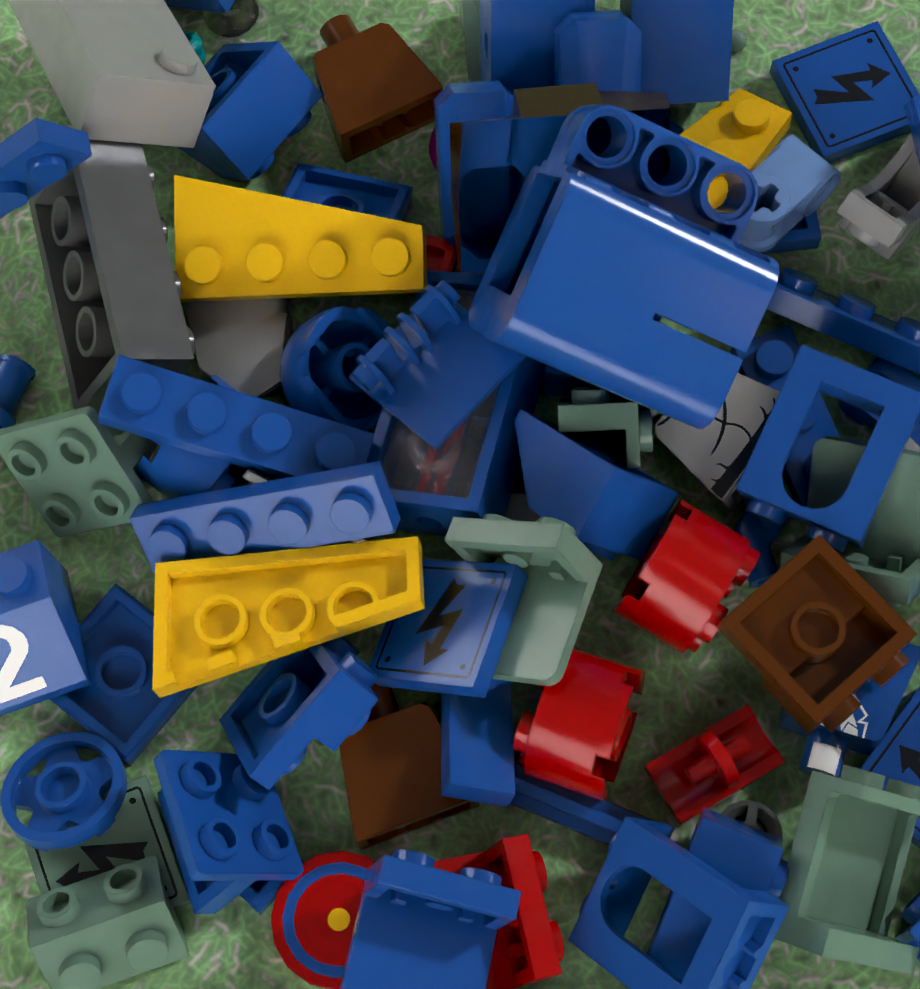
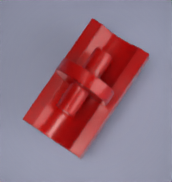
M747 704L645 765L644 770L681 827L699 816L703 807L711 809L782 766L785 760L767 738L754 712Z

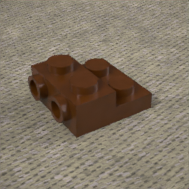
M820 534L723 618L717 627L765 678L761 685L808 735L821 723L832 733L862 705L853 694L870 679L880 688L890 681L911 661L902 650L917 635Z

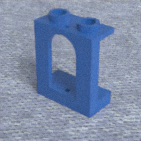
M801 345L736 487L741 498L749 501L745 511L777 526H782L786 517L810 527L806 535L808 539L813 540L820 534L837 552L843 553L847 544L862 550L866 541L865 534L913 430L916 431L920 422V392ZM819 391L880 417L851 481L841 498L828 507L813 509L803 507L789 497L784 489L782 475L788 456Z
M626 816L620 830L614 835L609 844L608 856L591 892L581 904L579 918L568 941L629 989H750L790 906L769 892L741 888L671 840L670 837L674 827L668 823ZM651 877L657 879L712 919L683 981L624 937Z

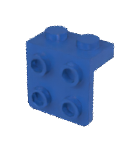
M398 849L394 850L393 856L384 854L367 870L340 989H486L497 930L516 920L521 891L501 886L502 877L487 870L462 868L459 875L434 868L435 859L420 852Z

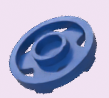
M66 732L48 737L25 751L6 775L0 797L3 816L17 837L29 846L48 852L49 849H64L81 844L95 835L100 837L116 821L115 816L123 804L127 790L125 766L114 747L97 735L86 732ZM77 749L92 750L102 756L82 761ZM46 758L45 769L41 774L26 777L38 763ZM108 789H110V791H109V793H108V795H107V797H106V799H105V801H104V800L102 799V795H103ZM16 809L33 812L28 827L19 821Z

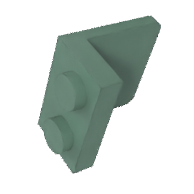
M830 435L816 441L812 453L807 501L808 508L828 507L841 498L851 481L868 442ZM904 449L865 534L866 541L862 550L847 544L843 553L837 552L892 608H898L902 605L908 606L920 594V452ZM805 525L804 535L781 552L780 568L812 541L806 537L810 527Z
M485 514L482 519L453 517L444 541L465 561L517 564L528 575L492 679L553 686L560 682L564 676L603 566L593 553L575 536V529L564 521L552 517H540L537 522L512 521L497 514Z

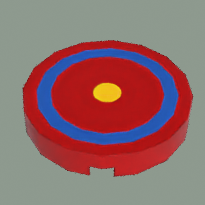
M347 851L318 854L302 863L304 872L294 880H285L277 891L271 914L274 945L286 966L310 985L324 989H340L367 870L375 863L368 856Z

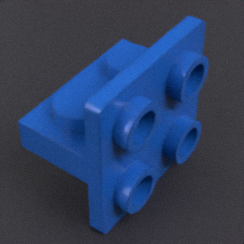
M163 750L154 758L155 768L162 787L157 795L194 914H216L255 881L294 880L304 872L275 784L268 790L250 778L237 754Z

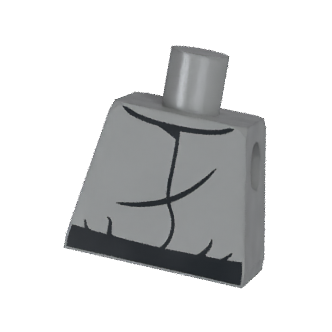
M737 373L720 411L710 425L704 429H696L666 415H662L655 424L653 433L728 510L735 514L745 501L737 492L736 487L780 391Z

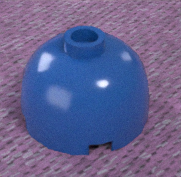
M344 306L319 312L293 331L281 355L279 376L284 396L293 409L361 430L376 428L382 406L350 381L348 377L358 366L355 359L360 354L365 356L381 338L386 339L383 330L387 326H391L373 310L363 307L351 309Z

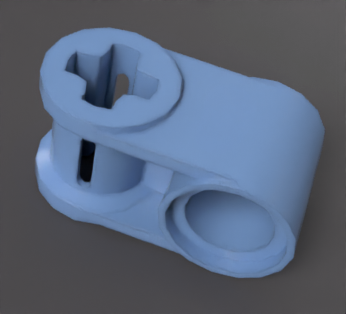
M795 135L787 136L772 150L765 161L752 171L757 181L759 195L755 209L739 243L757 252H766L774 247L805 216L811 215L827 200L838 185L842 173Z

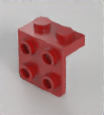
M529 834L503 838L483 852L435 861L434 868L459 875L462 868H477L496 873L502 877L501 886L521 891L516 920L497 930L486 989H516L538 984L562 974L559 961H562L564 957L563 937L557 922L554 919L549 920L543 896V892L547 889L546 867L541 854L538 851H532Z

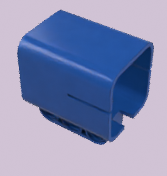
M601 104L579 106L570 112L563 122L547 161L543 160L541 166L535 165L526 177L474 296L468 317L469 327L491 342L696 429H704L710 425L720 411L743 359L657 322L653 318L657 314L747 353L773 296L779 277V263L775 259L739 243L755 209L759 195L754 175L742 164L623 108ZM602 117L609 124L612 136L607 149L599 155H595L587 145L586 135L592 122ZM659 146H663L670 156V168L663 179L654 182L648 173L647 164L652 152ZM722 174L728 184L727 198L722 205L713 209L707 195L709 184L716 176Z

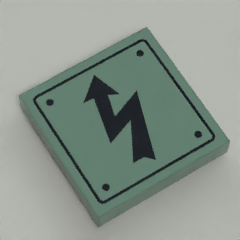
M146 775L127 782L126 795L122 806L115 816L116 821L100 837L95 835L81 844L64 849H49L48 852L33 848L24 842L41 894L47 893L54 888L64 887L104 873L122 864L132 863L149 856H156L162 868L165 891L173 909L177 910L191 904L174 847L151 782ZM108 789V790L102 795V799H103L104 801H105V799H106V797H107V795H108L110 789ZM29 821L23 824L28 827Z

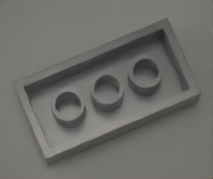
M89 139L92 156L67 172L63 179L53 182L28 199L74 410L90 406L99 415L118 354L182 374L194 361L195 339L192 330L186 326L180 302L181 282L178 274L172 269L167 249V225L165 220L159 216L153 192L155 184L154 172L152 167L146 163L142 144Z

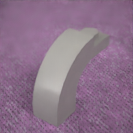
M911 134L884 169L868 184L851 190L837 210V213L844 217L838 226L887 260L893 258L920 230V166Z

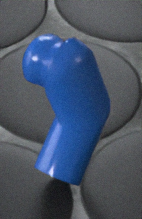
M745 511L733 530L750 540L749 546L760 552V557L747 578L750 587H760L778 571L770 547L785 527V524L790 520L789 518H785L782 526H777Z

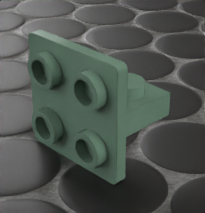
M87 406L0 429L1 457L57 537H65L130 523L129 517L138 504L154 502L134 471L137 469L142 455L146 457L144 453L153 440L99 424L98 413L93 407Z

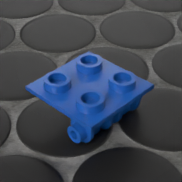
M443 280L435 287L427 285L423 289L424 295L410 308L411 313L407 316L401 312L396 317L399 326L395 330L389 326L383 330L386 339L381 338L365 356L360 354L355 359L358 366L348 377L350 381L435 450L526 357L491 342L470 328L468 324L470 311L457 302L460 296Z

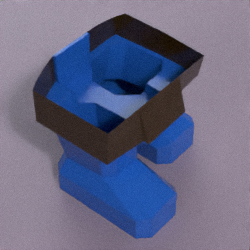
M620 10L569 13L554 29L555 86L514 89L512 93L499 80L448 84L434 99L440 231L444 240L457 251L459 272L484 275L526 177L535 165L541 166L543 160L547 161L562 124L570 112L579 106L588 104L612 105L623 108L670 130V105L666 94L641 92L642 31ZM602 117L592 122L586 135L587 145L595 155H599L607 149L612 136L609 124ZM663 146L656 148L648 160V173L654 182L663 179L670 168V156ZM516 170V173L509 177V172Z

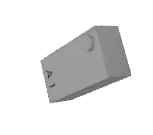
M8 0L74 129L87 132L90 140L187 148L195 147L216 85L164 0Z

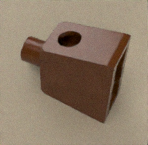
M338 15L329 19L322 26L320 36L327 48L318 51L312 57L316 83L319 91L323 94L321 98L341 157L345 163L435 121L434 99L442 92L443 87L390 24L379 23L359 32L350 16Z
M375 683L371 689L379 700L371 708L367 722L356 734L347 737L339 746L353 833L361 850L480 806L479 802L441 796V726L426 702L419 703L400 710L392 687L378 686Z

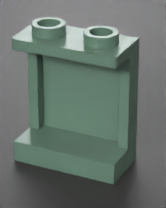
M848 765L843 766L840 778L812 771L787 864L789 869L788 877L779 897L781 901L790 907L774 939L822 957L913 975L920 948L887 935L915 824L920 817V786L888 778L884 791L883 786L886 776Z

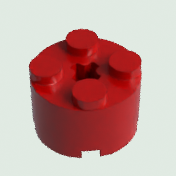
M681 499L666 519L670 522L664 534L656 535L642 561H640L621 595L623 599L616 605L614 613L681 653H684L687 649L695 653L703 641L708 644L717 633L720 621L726 617L729 610L719 604L723 597L727 598L735 585L739 587L743 585L760 557V552L749 546V539Z
M573 648L563 678L553 686L536 685L543 688L536 712L525 710L518 724L513 749L521 752L519 764L524 765L525 775L604 801L608 796L605 780L614 783L637 717V713L632 712L627 706L632 692L642 695L645 672Z

